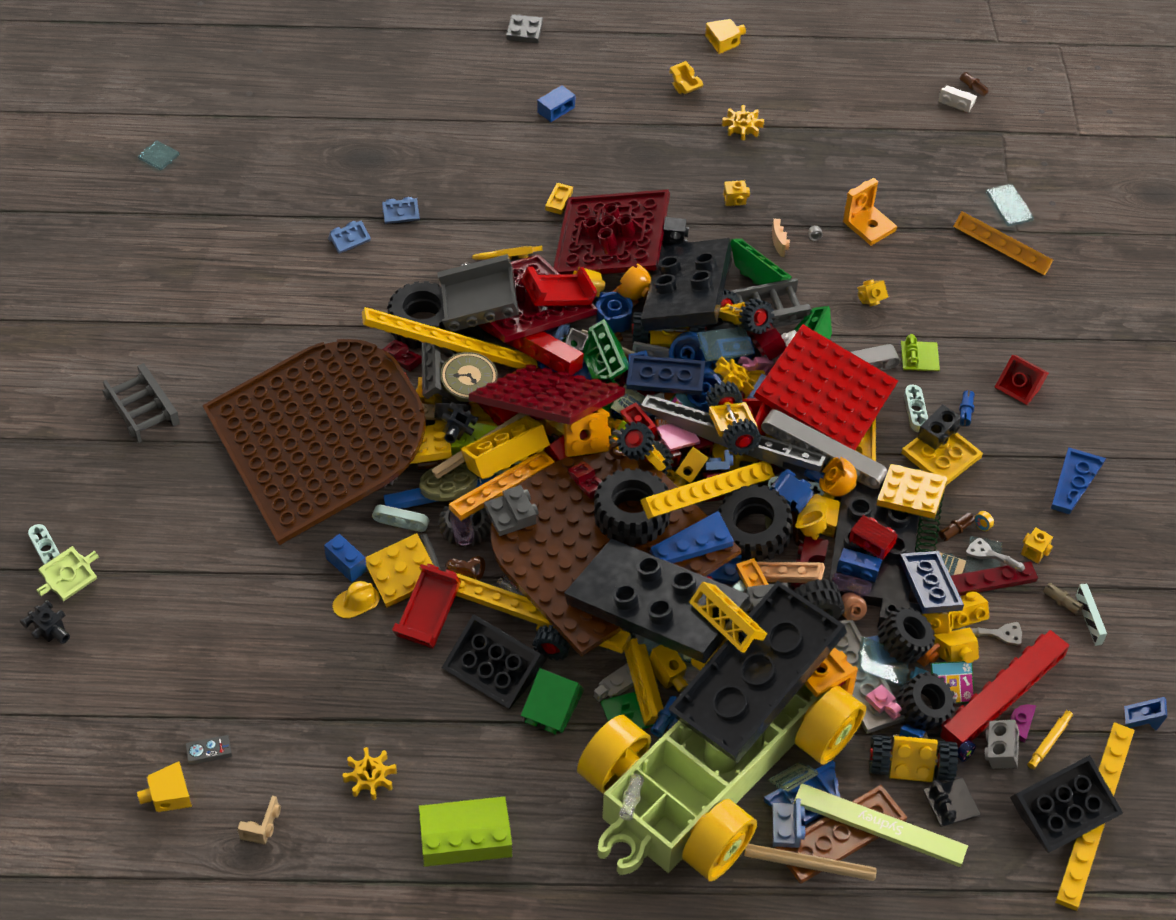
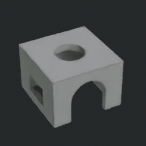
M571 328L564 343L573 347L571 341H576L577 346L573 348L582 352L588 335Z

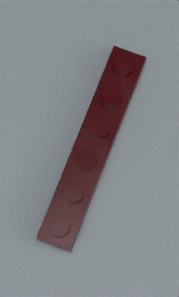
M1030 561L1023 563L1025 569L1022 572H1018L1007 565L951 575V578L959 595L962 596L968 592H984L1034 583L1037 581L1038 576Z

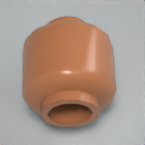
M848 592L841 597L845 607L842 615L846 619L858 621L865 616L867 605L861 596L854 592Z

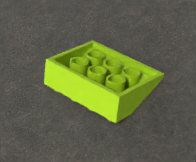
M505 796L419 806L424 867L512 857V840Z

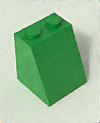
M539 668L521 716L526 719L525 723L537 727V724L545 726V731L556 734L557 731L563 733L583 694L584 688L575 681Z

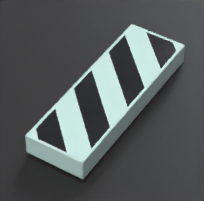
M1080 584L1076 598L1079 603L1084 605L1082 613L1095 646L1102 645L1107 632L1088 585Z

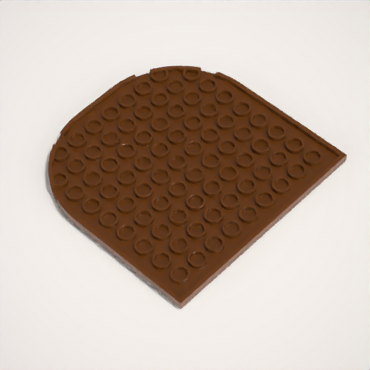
M337 339V342L327 344L321 342L310 346L202 405L279 545L396 479L417 455L426 427L425 412L420 397L399 363L390 353L383 351L375 344L356 339Z
M609 451L565 457L517 485H521L523 490L528 489L531 496L530 503L536 504L539 513L536 515L537 524L502 536L498 535L493 523L491 524V545L495 559L502 571L581 657L616 635L619 631L624 630L619 626L568 605L564 592L610 541L607 538V534H602L599 530L600 527L595 523L594 498L590 499L578 487L568 473V469L585 461L595 470L596 477L604 482V478L608 475L612 476L613 472L618 470L622 472L620 460L611 456ZM639 458V469L646 472L647 470L653 473L652 476L657 475L667 485L668 490L678 488L662 471H659L651 463ZM625 501L616 506L628 513L644 511L642 503L638 501ZM696 504L670 512L668 527L665 528L662 535H657V539L653 541L648 540L646 544L640 545V543H636L635 546L631 547L651 554V547L708 516ZM734 542V545L673 564L706 577L740 555L741 548Z

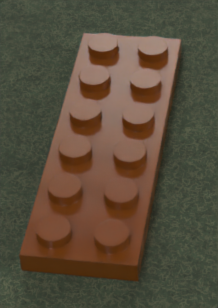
M882 785L852 801L906 822L907 816ZM824 817L805 828V839H801L799 848L775 847V849L841 861L879 837ZM787 865L800 884L822 872Z

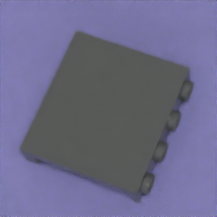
M508 254L437 272L442 287L445 318L442 319L446 331L453 332L519 315L513 266Z

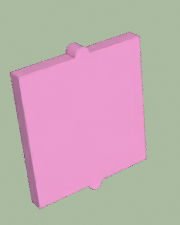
M673 424L657 427L661 441L665 443L670 451L700 444L696 434Z

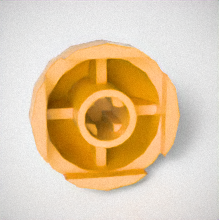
M636 264L637 268L632 266L621 278V287L617 286L616 292L622 297L630 298L632 301L638 300L641 297L645 298L651 283L649 272L640 264Z
M835 457L824 467L822 472L825 475L823 479L820 478L819 487L822 491L833 496H843L855 488L857 471L853 464L845 458L840 457L839 459Z

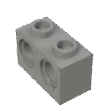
M990 721L989 729L986 730V740L988 742V748H985L986 761L989 760L992 769L1018 768L1019 729L1016 721Z

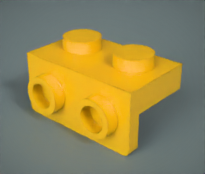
M968 592L966 595L960 596L964 607L963 611H953V629L989 619L988 601L978 592Z

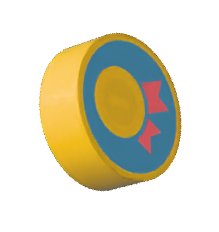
M980 511L974 516L975 525L980 530L988 531L993 527L994 520L988 512Z

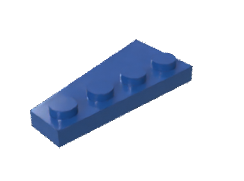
M1068 447L1051 509L1070 514L1104 464L1106 458Z
M719 511L654 545L651 547V554L670 563H676L734 545V540Z

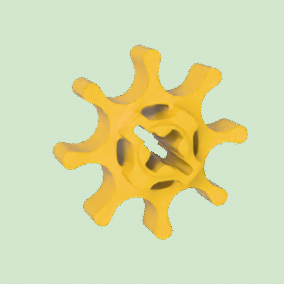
M742 105L741 111L734 112L731 108L728 109L727 117L729 118L723 117L722 126H729L728 136L737 133L741 134V140H745V134L749 133L758 137L759 128L764 127V119H757L759 112L757 109L752 113L746 112L745 106Z
M721 356L715 363L717 367L714 369V372L721 375L725 384L727 381H730L731 384L733 382L739 391L742 390L747 396L755 389L753 385L756 381L749 378L746 374L748 370L735 364L733 359L727 362Z
M365 747L363 749L364 759L356 761L352 757L347 758L348 766L353 767L354 771L343 773L344 783L350 781L357 783L352 788L354 797H357L361 790L367 789L371 791V799L375 800L376 788L384 786L389 791L393 789L392 781L385 779V777L389 774H396L397 767L395 764L390 766L383 765V762L387 760V752L385 750L382 751L379 757L372 758L369 756V749ZM368 769L371 770L372 778H369Z

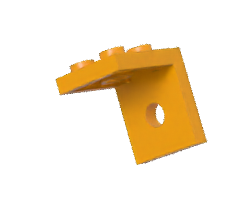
M875 178L863 182L860 186L851 189L847 193L843 223L870 246L897 230V225L874 207L878 181Z
M600 408L571 425L563 423L565 455L570 457L608 451L610 446L609 436H611V428L608 427L610 413ZM582 430L588 431V436L585 439H580V432Z
M834 648L819 665L826 672L818 673L815 670L804 683L816 698L844 681L846 683L841 688L853 695L858 668L849 664L847 656L843 651Z

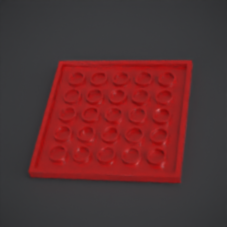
M802 324L753 397L837 442L856 450L897 385L898 380Z

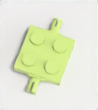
M73 546L39 568V572L44 577L46 584L36 589L38 594L42 597L52 590L64 602L97 579L96 574L90 568V563L99 558L98 554L93 551L84 557Z

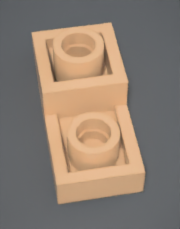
M773 219V243L779 255L784 257L785 250H789L790 240L786 239L787 232H783V226H780L781 219Z

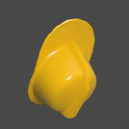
M815 502L806 506L799 513L795 527L800 529L806 537H812L813 540H817L819 534L827 528V505L824 502Z
M365 581L354 582L349 586L348 590L335 598L333 610L337 616L342 618L356 617L378 605L380 601L379 592L371 583Z

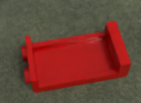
M527 267L521 279L535 306L591 305L597 294V290L584 267H580L577 274L538 275L534 267Z
M421 564L419 567L421 570L420 576L400 623H395L392 631L397 637L434 649L461 581L457 574L451 570L444 572L438 570L439 568L433 564H427V566Z

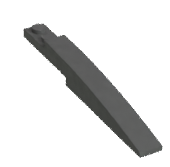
M648 394L640 405L641 409L677 427L727 447L724 438L719 436L707 412ZM763 435L760 437L761 442H758L759 446H754L755 450L753 452L749 450V454H745L781 467L785 462L817 472L821 471L827 457L825 454Z

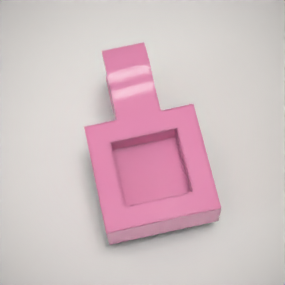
M742 356L738 361V364H743L742 367L748 371L763 370L765 375H768L774 364L773 360L769 361L768 358L755 357L752 361L748 357Z
M882 684L866 695L865 700L879 714L885 711L893 720L901 716L899 712L902 708L895 703L896 698Z

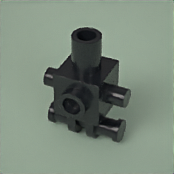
M451 402L447 411L453 412L450 416L444 412L441 417L443 421L447 422L443 432L446 433L445 440L448 443H454L456 439L460 441L464 432L471 436L475 429L468 425L469 423L475 425L479 418L470 414L471 411L469 410L467 412L463 411L464 407L460 406L459 408L453 402Z
M45 600L41 606L37 605L34 607V612L29 611L27 613L28 616L20 620V623L26 629L33 622L35 630L31 634L35 639L42 636L50 642L55 638L58 642L64 644L70 638V634L65 631L62 618L66 616L62 610H59L57 613L51 610L53 606L48 600Z

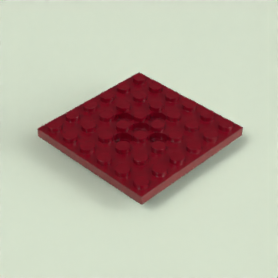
M669 189L568 197L553 268L561 275L573 274L574 270L578 271V267H584L601 274L627 272L632 266L637 268L636 264H640L647 271L657 270L664 222L670 198Z
M537 254L511 262L519 315L485 324L505 343L597 315V308L593 304L535 306L521 281L527 267H534L538 275H561Z
M527 364L525 367L516 369L515 372L506 374L502 378H497L496 381L487 383V385L469 393V401L526 414L535 420L547 419L571 425L624 396L625 388L620 387L617 383H602V380L599 379L589 380L585 379V376H571L568 372H554L551 368L541 369L536 368V365Z

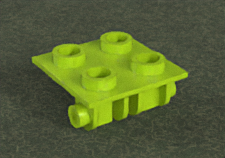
M909 334L906 341H901L903 370L940 371L937 342H917V338L913 334Z

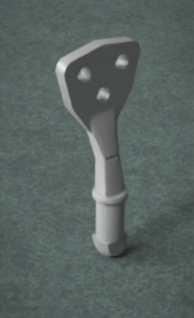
M977 538L970 543L966 550V555L970 557L997 559L1018 572H1022L1025 569L1022 562H1018L1010 558V556L992 551L990 545L982 538Z
M1018 622L1005 624L999 629L971 628L977 637L992 636L1006 644L1021 645L1022 631Z

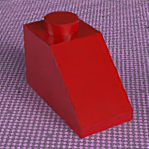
M637 403L620 411L623 420L629 426H631V422L636 424L637 422L644 423L653 432L654 440L658 441L656 425Z

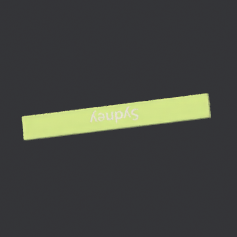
M803 783L799 787L795 800L799 798L801 806H804L807 810L955 866L961 867L968 845Z

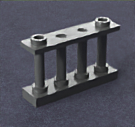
M797 278L732 290L740 299L737 303L749 302V299L754 298L760 300L771 298L776 310L771 312L774 314V317H771V320H774L771 323L773 328L800 323L811 311L809 304L800 305L795 294L798 285ZM788 294L793 307L783 308L778 296ZM739 325L740 333L746 334L745 329H743L744 327Z
M422 342V396L429 399L433 395L439 394L453 402V404L468 405V402L456 400L455 397L441 387V368L446 362L441 359V354L450 358L455 353L447 348Z
M144 363L137 366L139 371L137 377L112 388L107 380L103 381L105 389L102 390L105 398L111 400L128 426L127 430L130 436L135 437L138 443L142 442L140 431L164 420L166 422L169 421L173 427L180 424L178 412ZM135 385H145V389L121 400L116 395ZM146 396H153L152 402L130 412H127L124 407ZM155 408H161V414L136 425L133 418Z

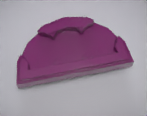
M1021 705L1014 709L1010 720L1016 721L1019 729V740L1024 743L1028 736L1036 705Z

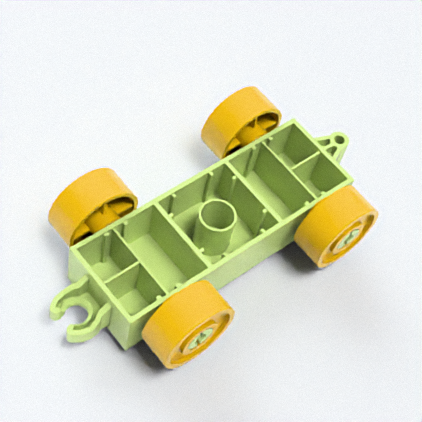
M725 638V639L723 640V642H722V643L720 644V646L716 649V651L712 654V656L708 659V661L714 656V654H715V653L720 649V647L726 642L727 638ZM691 658V664L699 671L708 663L707 661L704 664ZM804 684L738 763L680 721L670 728L649 749L651 744V736L625 715L614 717L594 735L583 751L577 766L578 774L604 794L602 819L611 826L599 839L598 857L601 859L608 857L611 847L615 843L625 842L631 847L632 852L628 857L618 860L617 872L620 875L629 874L638 869L643 863L644 858L648 856L668 873L683 859L708 881L716 880L739 858L753 837L757 827V820L736 803L794 744L820 764L825 765L842 751L859 728L866 713V705L840 686H835L816 698Z

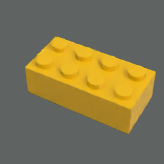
M527 415L460 448L467 468L481 479H487L500 470L510 468L517 461L526 460L533 453L542 452L550 443L543 424Z

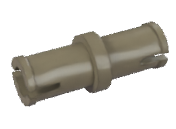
M1051 582L1044 588L1043 593L1054 599L1060 607L1064 606L1076 616L1079 614L1078 610L1082 611L1084 605L1070 597L1067 591L1063 592Z

